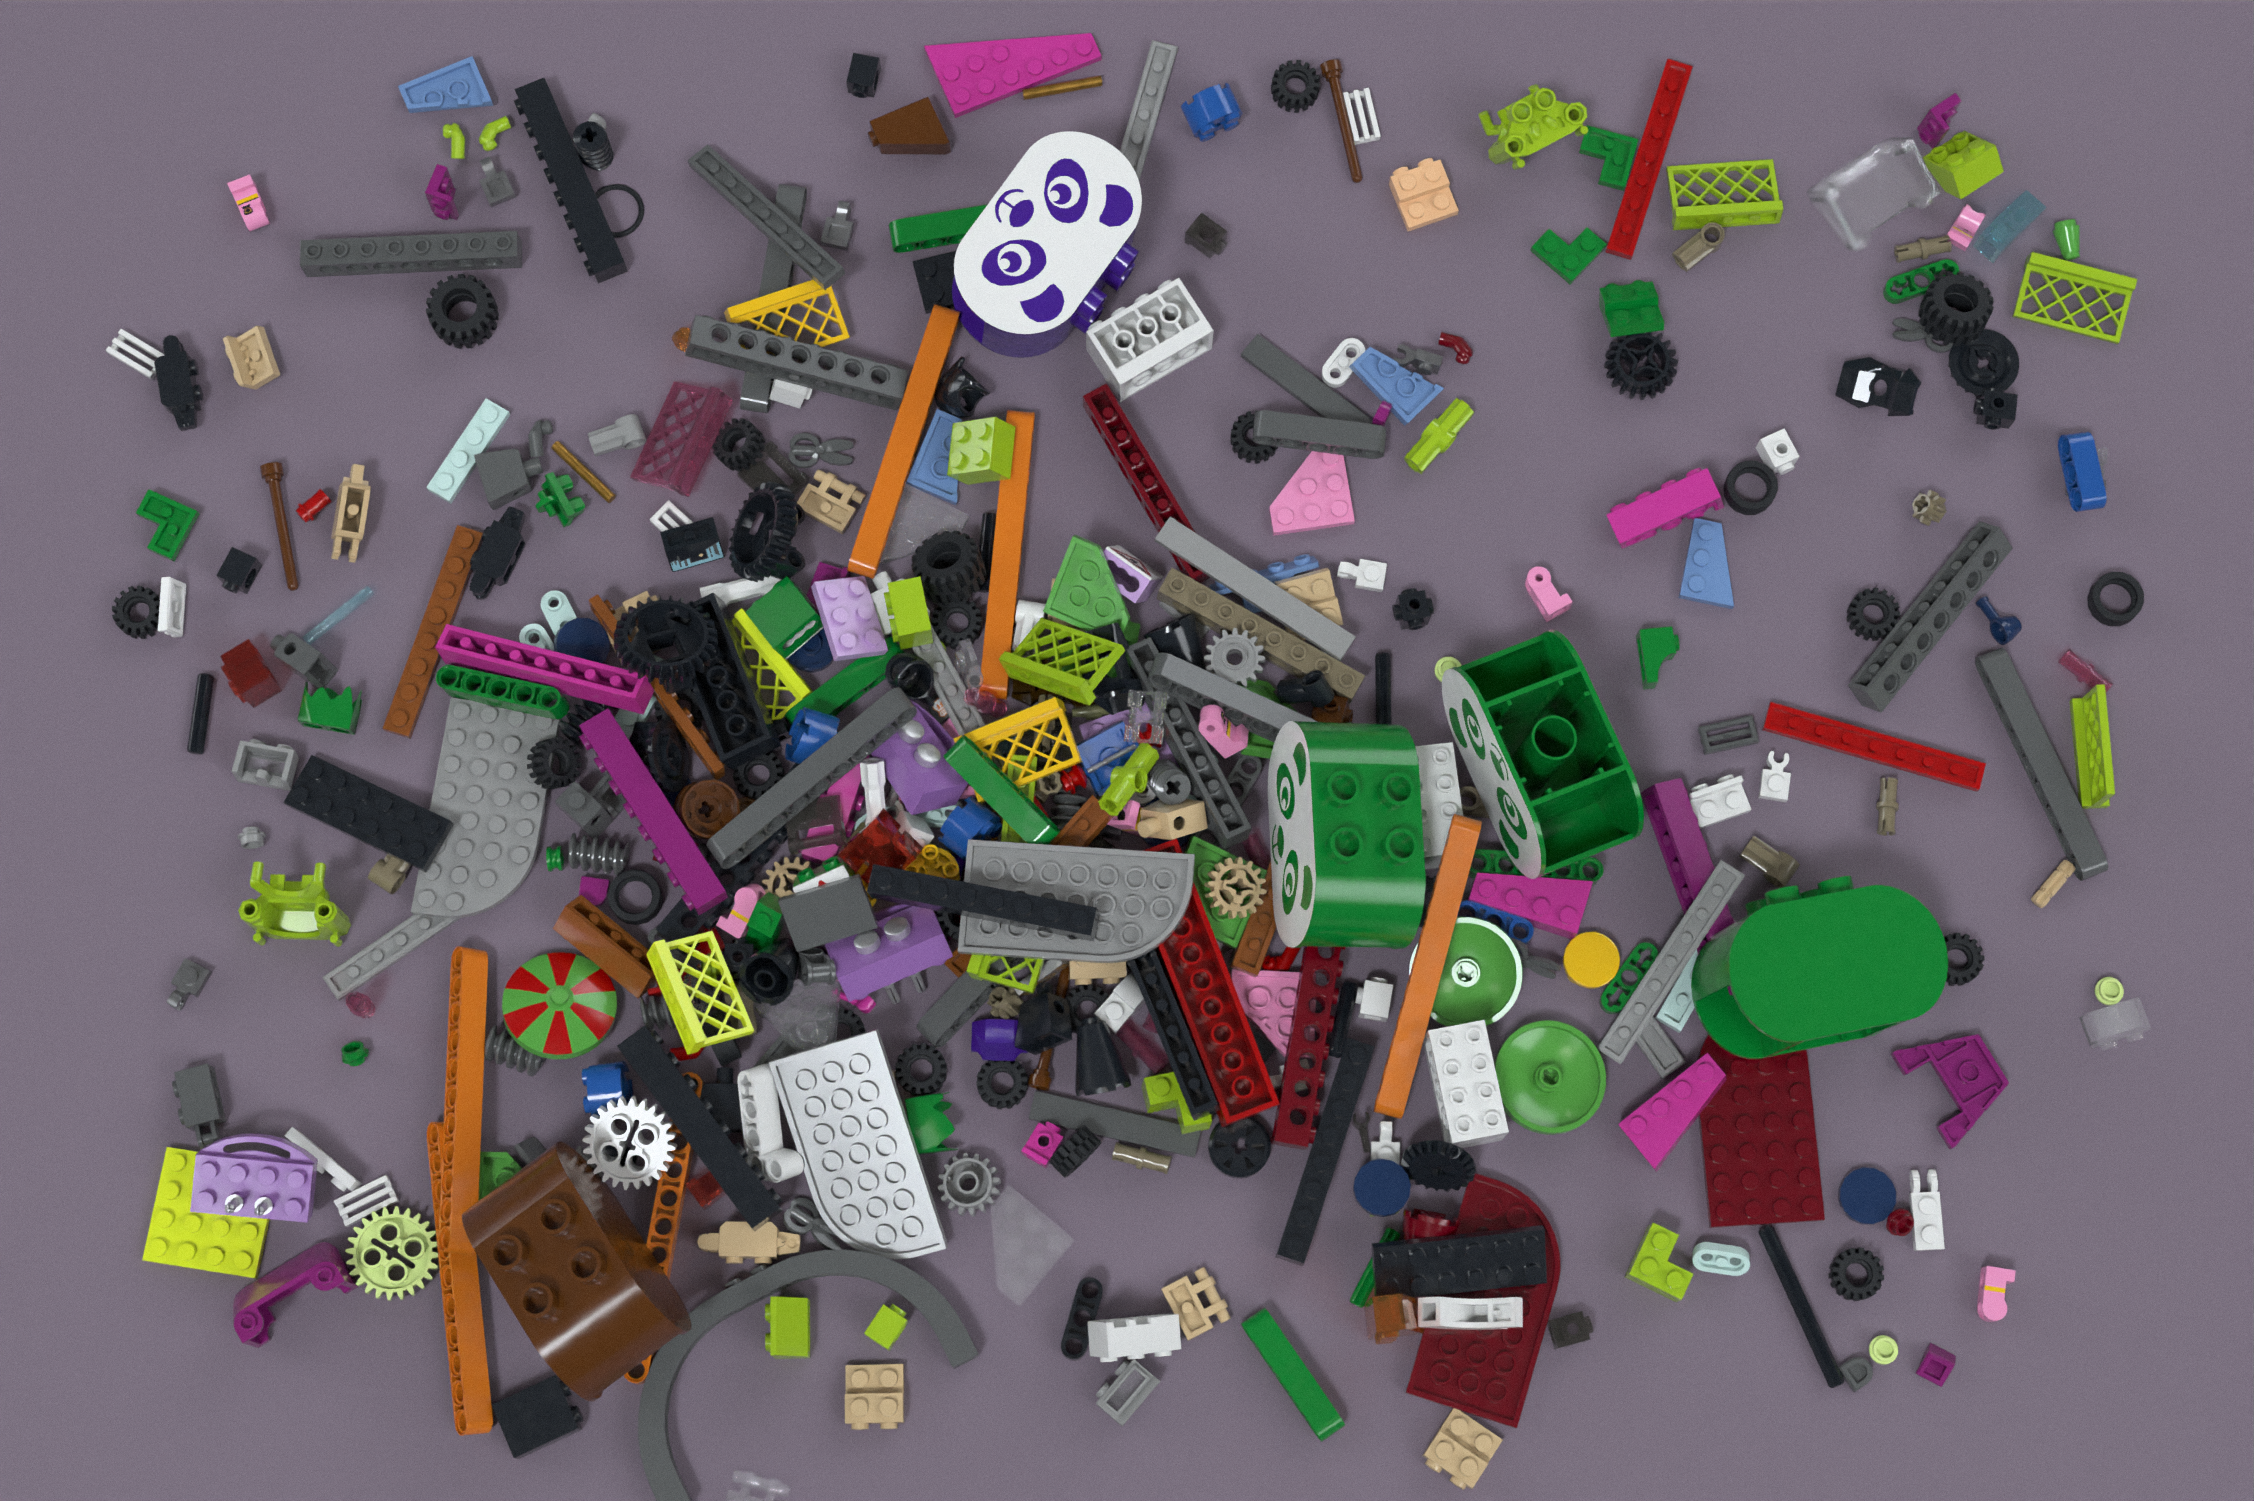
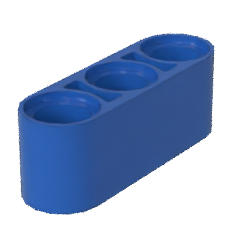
M2082 432L2061 435L2058 440V452L2072 509L2079 512L2104 508L2107 496L2092 434Z
M1465 900L1460 904L1459 911L1467 909L1471 911L1473 917L1485 920L1495 918L1498 920L1500 928L1510 938L1528 944L1533 936V925L1525 918L1473 901ZM1513 928H1524L1527 933L1526 938H1516L1512 932Z

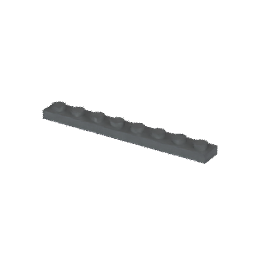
M708 144L687 160L689 166L824 290L845 274L844 268Z

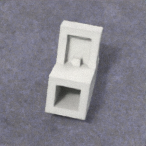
M1129 974L1094 1013L1095 1016L1099 1017L1100 1021H1105L1108 1028L1115 1034L1145 1004L1135 976Z

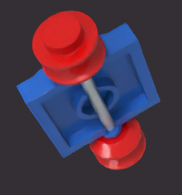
M1119 721L1076 744L1082 759V768L1078 765L1071 766L1072 770L1068 773L1061 770L1060 782L1065 792L1070 791L1074 795L1076 794L1075 787L1079 785L1084 789L1087 787L1088 778L1096 795L1102 796L1111 784L1110 777L1113 768L1124 766L1140 743H1148L1150 746L1155 745L1161 748L1160 741L1163 740V736L1156 725L1152 727L1147 723L1146 731L1135 730L1133 740L1124 721Z

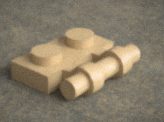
M818 469L813 479L821 482L819 488L808 483L797 503L809 517L844 534L857 512L856 508L850 506L849 503L854 500L862 504L866 495L858 491V487L851 483L847 485L836 479V475L830 472L825 473ZM832 488L843 495L839 500L828 494V491Z
M1205 1267L1194 1272L1199 1280L1197 1284L1192 1286L1188 1277L1185 1276L1161 1289L1173 1314H1179V1325L1187 1341L1213 1328L1209 1319L1210 1316L1216 1314L1221 1324L1231 1319L1226 1309L1228 1305L1225 1299L1221 1300L1214 1286L1216 1282L1213 1276L1209 1277ZM1202 1291L1205 1292L1211 1306L1205 1309L1197 1296Z

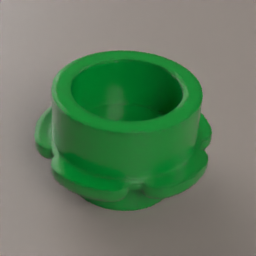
M360 1041L350 1042L341 1049L342 1062L350 1066L361 1065L365 1062V1057L369 1055V1050Z

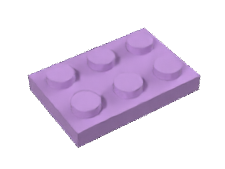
M865 576L817 581L812 584L811 589L834 661L884 655L888 651Z

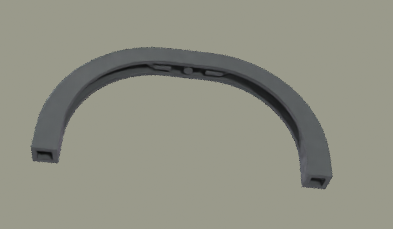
M822 1250L788 1258L768 1268L766 1264L761 1265L750 1271L752 1276L741 1281L740 1278H736L724 1285L725 1290L704 1301L689 1313L692 1324L689 1332L684 1335L678 1334L659 1349L644 1383L638 1413V1440L644 1471L656 1500L693 1501L678 1471L670 1446L668 1433L669 1403L675 1380L687 1356L695 1345L720 1322L798 1282L825 1276L858 1277L886 1286L916 1307L931 1325L953 1369L979 1356L958 1314L946 1298L931 1283L916 1272L883 1256L862 1251Z

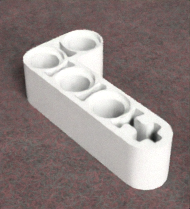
M761 1064L741 1071L737 1082L744 1148L749 1155L746 1157V1162L750 1167L756 1164L765 1176V1181L778 1183L800 1175L804 1169L801 1155L795 1150L783 1148L778 1091L770 1066L768 1064Z

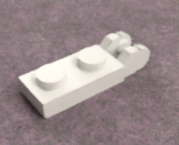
M1928 1169V1192H1920L1918 1170H1911L1909 1176L1911 1191L1909 1203L1910 1213L1914 1219V1226L1912 1228L1914 1251L1943 1250L1945 1246L1940 1192H1937L1938 1180L1936 1170Z

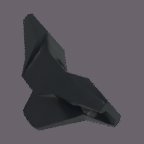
M1871 357L1844 362L1835 395L1858 408L1875 405L1888 409V416H1910L1914 413V401L1917 390L1922 382L1911 368L1905 370L1891 367ZM1878 380H1884L1887 384V390L1881 396L1877 395L1874 391L1875 383Z
M1119 623L1085 631V633L1123 645L1125 652L1130 648ZM1088 643L1080 646L1079 652L1092 648V644ZM1109 650L1098 654L1099 659L1108 657L1112 651ZM1125 652L1114 664L1117 676L1112 678L1106 674L1093 690L1096 696L1094 702L1111 715L1145 705L1140 679H1134ZM1094 657L1081 660L1080 665L1094 662ZM1093 670L1082 674V678L1089 680L1096 671Z

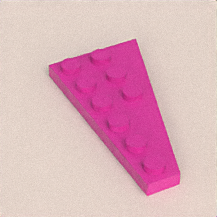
M1091 33L924 46L927 57L955 118L1023 92L1022 89L1033 88L1102 60L1101 53Z

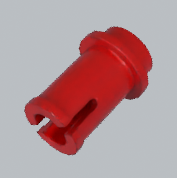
M319 489L303 504L299 503V508L295 511L307 523L309 520L313 521V517L328 504L332 503V501Z

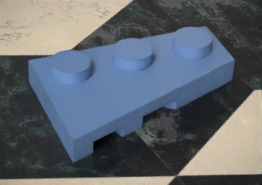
M472 56L398 86L409 113L494 106Z
M1694 518L1678 598L1733 609L1734 602L1722 523Z

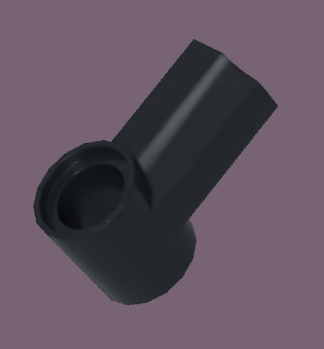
M1320 670L1309 672L1303 678L1280 680L1277 685V698L1280 703L1311 702L1313 707H1323L1330 703L1335 696L1326 677Z

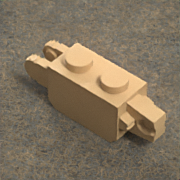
M353 464L350 477H343V481L339 486L331 539H334L332 559L338 560L341 554L342 541L351 542L348 552L349 562L355 563L357 558L358 546L364 535L371 486H368L369 481L363 480V465Z
M726 1221L720 1226V1233L699 1235L696 1242L704 1252L719 1253V1257L726 1259L727 1264H743V1259H755L754 1264H772V1259H779L781 1255L800 1253L801 1239L798 1234L780 1232L772 1222H767L754 1231L747 1222Z

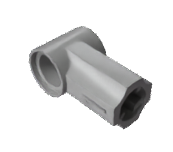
M635 414L623 416L617 419L613 425L587 433L596 457L621 448L626 450L634 449L646 443L639 417Z

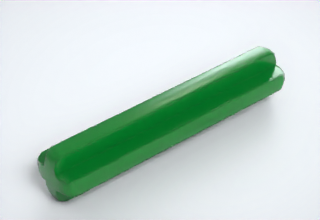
M1387 1228L1380 1242L1398 1241L1400 1234L1394 1229ZM1372 1257L1350 1298V1302L1359 1308L1364 1307L1374 1288Z

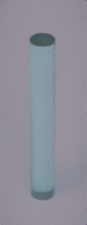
M367 585L302 638L307 644L311 645L373 596V591Z

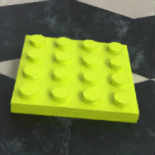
M167 1147L142 1260L258 1279L270 1219L190 1212L195 1157L198 1152Z

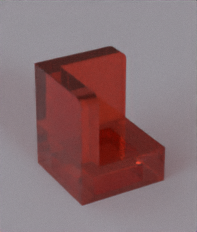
M710 1171L698 1180L693 1178L685 1184L704 1210L726 1195Z

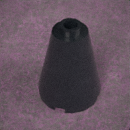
M1194 613L1177 618L1160 628L1157 627L1144 634L1145 639L1151 637L1159 653L1171 654L1206 670Z
M789 938L780 939L748 956L739 968V985L744 994L753 1002L758 1004L762 1002L769 1003V1006H775L784 1002L791 994L798 969V952L793 940Z
M1098 1016L1082 1019V1025L1077 1026L1076 1096H1081L1082 1094L1088 1096L1115 1091L1118 1086H1123L1124 1088L1132 1086L1130 1076L1106 1022L1099 1021Z

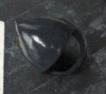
M961 356L940 381L935 393L937 407L943 412L958 417H971L978 402L988 396L990 392L963 368L965 358ZM962 397L966 402V406L964 407L961 404Z
M900 653L892 656L885 669L886 679L892 689L901 688L910 700H918L927 705L934 706V700L929 696L934 684V674L930 664L926 660L910 653Z

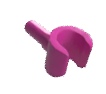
M839 990L836 992L835 997L849 1002L845 993ZM870 996L849 1002L865 1014L869 1013L876 1005Z

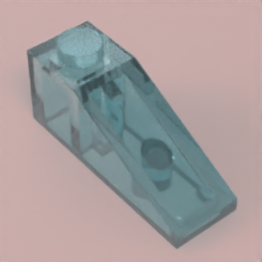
M2026 190L1980 234L1973 247L1994 263L2047 207Z

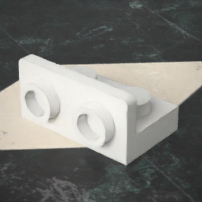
M1733 774L1718 779V784L1708 787L1707 783L1691 789L1692 793L1688 795V798L1697 816L1700 829L1751 811L1750 804L1742 787L1744 781L1742 776L1734 778Z

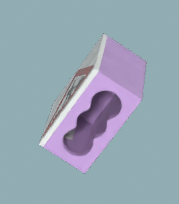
M1120 545L1107 546L1103 553L1120 593L1134 603L1147 601L1163 576Z

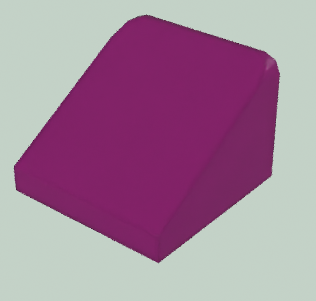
M1930 1343L1916 1370V1374L1942 1387L1955 1366L1956 1356Z

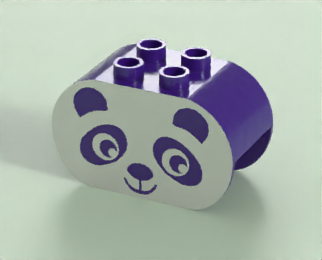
M1058 132L1043 137L1028 149L963 237L954 259L952 299L955 310L961 312L958 318L963 327L981 345L995 353L1009 357L1025 358L1047 353L1061 345L1075 327L1086 334L1089 326L1098 320L1104 310L1102 305L1108 296L1102 291L1107 284L1118 291L1126 282L1136 266L1133 262L1139 254V251L1132 247V242L1141 213L1142 195L1136 172L1127 158L1118 149L1096 136L1082 132Z

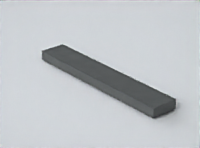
M1259 334L1254 337L1241 353V357L1318 416L1372 424V419Z
M1035 1091L1029 1114V1120L1042 1123L1048 1121L1056 1126L1076 1131L1083 1126H1087L1097 1136L1195 1158L1201 1132L1199 1130L1182 1134L1180 1124Z

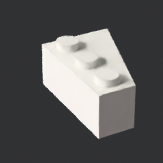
M1168 1313L1087 1321L1090 1356L1100 1357V1362L1117 1361V1357L1127 1356V1359L1145 1358L1144 1354L1154 1353L1155 1357L1171 1356L1172 1350L1181 1349L1179 1314Z

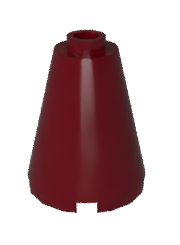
M1404 1208V1240L1455 1235L1459 1228L1460 1219L1453 1217L1451 1222V1220L1445 1219L1446 1214L1414 1208L1412 1214L1409 1208Z

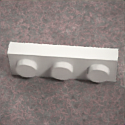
M291 1127L284 1135L291 1142L318 1159L317 1171L321 1174L325 1170L334 1177L331 1182L343 1192L347 1188L354 1191L361 1186L362 1183L299 1130Z

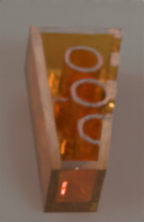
M1405 1294L1371 1297L1364 1305L1368 1340H1375L1376 1345L1393 1343L1397 1337L1423 1334L1424 1328L1418 1327L1417 1298H1412Z

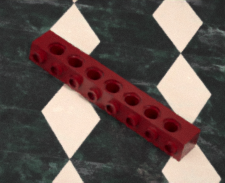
M1107 383L1084 395L1083 408L1157 532L1161 531L1169 517L1195 532ZM1169 551L1180 571L1199 583L1211 578Z
M1304 946L1278 1098L1280 1104L1276 1109L1271 1144L1305 1150L1308 1148V1144H1313L1316 1127H1312L1313 1115L1318 1116L1320 1099H1316L1318 1088H1322L1324 1083L1325 1071H1321L1322 1060H1327L1330 1044L1325 1042L1327 1032H1332L1334 1016L1330 1015L1332 1004L1336 1005L1339 988H1335L1336 977H1341L1343 961L1339 960L1341 949L1345 950L1346 947H1329L1331 957L1323 958L1318 953V946ZM1314 973L1324 974L1327 979L1326 985H1317L1313 980ZM1309 1001H1319L1322 1005V1012L1313 1013L1309 1009ZM1305 1028L1316 1030L1318 1035L1316 1041H1309L1305 1038ZM1300 1056H1309L1313 1061V1067L1311 1069L1303 1068L1299 1063ZM1295 1084H1305L1308 1088V1095L1306 1097L1298 1096L1295 1093ZM1292 1111H1298L1303 1115L1304 1121L1302 1125H1295L1291 1122L1290 1113Z

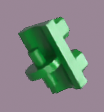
M551 472L545 475L546 481L541 486L543 490L538 493L540 501L535 507L539 513L547 511L549 517L557 515L564 528L571 525L574 517L584 512L585 504L579 496L567 499L565 493L573 489V482L568 474L556 477Z

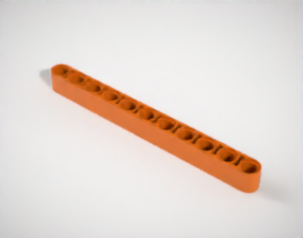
M937 304L933 306L847 567L849 572L872 579L875 578L956 332L960 311Z
M1007 410L1006 422L1015 426L1011 476L1010 479L1000 480L979 685V697L1007 700L1009 676L1000 663L999 658L1005 651L1012 653L1035 412Z
M1454 814L1452 817L1374 1105V1112L1398 1119L1403 1117L1482 825L1480 820Z
M457 946L451 956L438 1243L439 1249L442 1252L470 1255L473 1253L474 1248L465 1232L462 1214L477 1203L479 1198L488 954L485 950Z
M693 1072L682 1074L683 1077L689 1074L692 1080L698 1082V1088L695 1093L700 1099L704 1084L702 1079ZM674 1123L668 1128V1132H676L677 1134L670 1142H674L678 1136H683ZM687 1143L684 1149L668 1151L675 1158L673 1161L666 1162L669 1166L680 1164L682 1166V1173L677 1178H671L668 1175V1170L667 1172L660 1170L662 1177L658 1180L646 1243L652 1254L656 1249H665L666 1258L658 1264L668 1279H670L694 1152L689 1143ZM668 1192H674L677 1195L676 1203L672 1206H664L663 1197ZM663 1220H668L672 1224L671 1231L665 1235L659 1234L657 1231L658 1224ZM656 1352L641 1362L645 1368L642 1377L634 1379L630 1371L624 1377L634 1384L645 1383Z
M431 1122L427 1127V1146L455 1429L461 1436L489 1433L492 1429L493 1415L477 1255L475 1250L472 1254L467 1255L442 1252L439 1249L444 1122Z

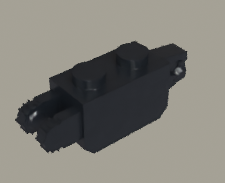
M169 334L162 343L164 345V356H159L154 362L161 404L165 406L169 413L175 416L178 428L181 431L197 428V411L201 410L200 401L203 400L202 388L200 384L196 383L195 378L196 375H199L196 360L191 359L184 350L183 344L179 339Z
M509 506L499 522L494 520L491 527L487 526L482 535L483 543L479 551L476 550L470 560V569L474 575L471 579L472 582L470 583L469 590L473 592V596L477 600L487 598L494 584L502 586L508 583L526 545L520 533L526 516L523 511Z

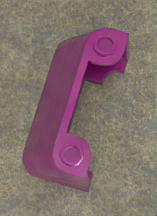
M327 1242L318 1243L240 1290L233 1301V1325L241 1342L259 1348L271 1341L268 1336V1329L271 1323L276 1321V1318L270 1307L310 1283L321 1291H330L337 1287L345 1294L358 1288L355 1278L350 1276V1270L338 1249Z

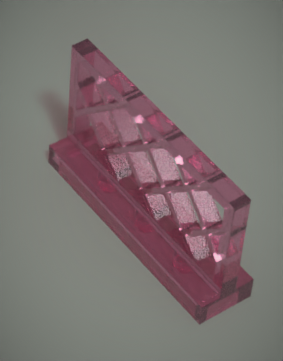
M674 381L630 478L634 481L674 490L682 496L689 497L733 400L716 387L706 389ZM679 392H686L688 398L676 404ZM706 396L702 406L697 409L695 402ZM690 405L692 413L681 418L679 411ZM675 415L677 422L666 428V420ZM695 420L691 430L686 433L684 426ZM679 429L681 437L670 442L668 435ZM664 439L666 446L654 452L656 442ZM684 444L680 454L675 457L673 450ZM668 453L670 461L659 467L657 459ZM652 463L654 470L647 475H642L645 466ZM673 468L668 481H665L662 474Z

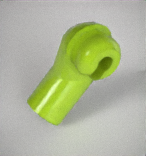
M452 123V125L445 124L443 126V136L451 138V158L465 159V138L460 126L456 123Z

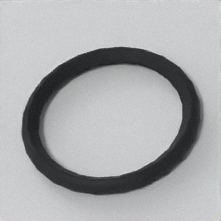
M611 184L595 193L597 199L607 191L623 190L635 198L639 209L638 217L630 228L621 232H612L614 238H621L631 234L639 227L644 216V204L639 194L632 188L621 184Z

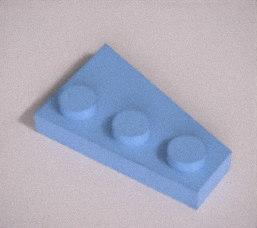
M1369 347L1349 366L1381 402L1384 400L1392 404L1391 412L1404 426L1444 389L1437 384L1433 385L1424 380L1420 374L1412 373L1399 366L1397 361L1372 347Z
M937 409L906 481V485L956 505L958 480L948 476L947 471L953 423L962 422V419Z

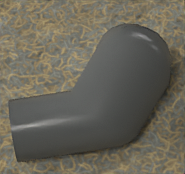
M538 420L533 425L528 434L530 457L544 456L542 438L544 435H549L553 432L551 421Z

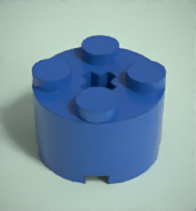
M1225 83L1223 89L1218 84L1202 90L1192 96L1194 102L1188 105L1187 101H1185L1181 105L1182 112L1194 137L1199 138L1201 142L1212 139L1215 136L1214 132L1224 128L1225 131H1230L1239 125L1238 120L1243 114L1228 83Z
M803 707V710L800 709L792 722L788 734L792 736V744L786 743V760L801 764L838 733L837 729L840 720L835 716Z
M974 796L965 799L968 804L963 809L958 805L951 812L940 829L944 834L943 837L938 836V840L964 861H966L968 840L990 841L992 837L996 838L1001 833L1003 826L1000 822V817L984 804L978 802Z
M625 1061L590 1065L588 1068L582 1069V1081L584 1086H587L588 1095L583 1098L585 1113H591V1116L593 1114L600 1116L597 1109L601 1105L608 1109L607 1103L611 1099L618 1105V1099L621 1096H624L626 1102L629 1103L631 1097L634 1096L632 1079L627 1080L624 1072H629Z

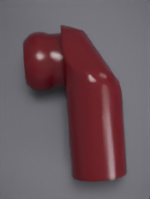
M1441 332L1438 345L1454 349L1457 353L1456 362L1468 364L1470 357L1473 356V351L1465 339Z

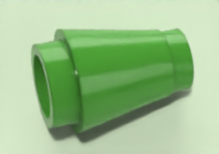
M2076 219L2055 223V230L2052 232L2063 259L2067 261L2079 258L2080 225L2076 224Z

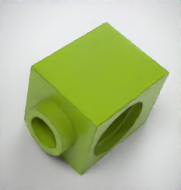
M883 1304L864 1334L890 1351L909 1323L904 1318L906 1312L894 1304L890 1308Z

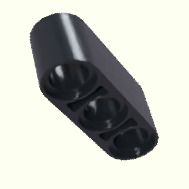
M1094 1277L1082 1279L1076 1289L1061 1342L1062 1354L1070 1361H1077L1083 1358L1088 1348V1325L1084 1327L1077 1326L1074 1323V1316L1076 1313L1084 1311L1089 1314L1090 1321L1096 1320L1103 1288L1099 1280ZM1094 1284L1098 1288L1097 1296L1092 1299L1085 1298L1082 1295L1083 1286ZM1076 1339L1081 1342L1082 1350L1079 1354L1071 1355L1066 1351V1344L1069 1340Z

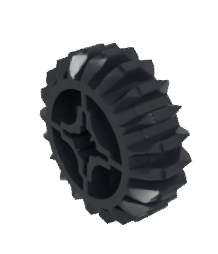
M1653 332L1626 335V337L1617 336V342L1612 341L1609 348L1611 350L1606 351L1605 357L1608 360L1605 361L1604 368L1609 369L1606 373L1608 379L1615 378L1611 383L1612 388L1618 385L1621 386L1620 395L1624 394L1625 391H1629L1630 399H1633L1635 394H1639V398L1642 401L1645 399L1646 393L1653 399L1656 396V391L1663 394L1666 390L1665 386H1671L1673 382L1671 377H1675L1677 374V370L1674 367L1677 366L1678 360L1672 358L1676 354L1675 349H1668L1671 344L1670 340L1661 341L1662 333H1659L1657 337L1652 336ZM1632 347H1645V349L1638 351ZM1653 353H1655L1660 359L1662 370L1659 369L1658 364H1656L1653 361ZM1647 357L1645 360V365H1643V367H1639L1637 371H1635L1637 363H1639V361H1643V359ZM1620 358L1625 360L1624 364L1630 369L1628 375L1621 367ZM1645 377L1650 381H1638L1636 379Z

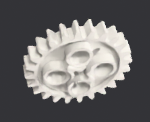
M621 1096L618 1099V1105L611 1099L607 1103L608 1109L602 1105L597 1109L600 1116L593 1114L590 1117L593 1124H588L585 1130L591 1135H587L582 1139L583 1142L589 1143L590 1146L586 1147L583 1153L592 1154L587 1164L596 1163L597 1167L593 1173L597 1174L602 1171L604 1173L603 1182L611 1177L613 1178V1187H616L621 1181L623 1182L624 1190H627L631 1182H633L637 1190L641 1187L642 1180L647 1186H650L652 1183L651 1176L659 1180L662 1177L660 1170L667 1172L670 1168L666 1161H673L675 1156L668 1151L675 1150L677 1144L670 1142V1140L677 1134L676 1132H668L667 1129L673 1122H664L662 1120L666 1112L664 1111L660 1114L655 1112L658 1104L648 1108L646 1098L640 1104H637L636 1096H632L629 1103L626 1102L624 1096ZM615 1119L624 1120L627 1123V1130H619L615 1126ZM638 1119L640 1123L632 1140L634 1146L627 1154L625 1166H621L620 1162L628 1145L626 1140L632 1134L634 1121ZM642 1129H650L654 1133V1140H646L642 1136ZM607 1145H612L617 1149V1157H611L606 1153L605 1148ZM634 1155L643 1157L645 1166L639 1167L635 1165L632 1157Z

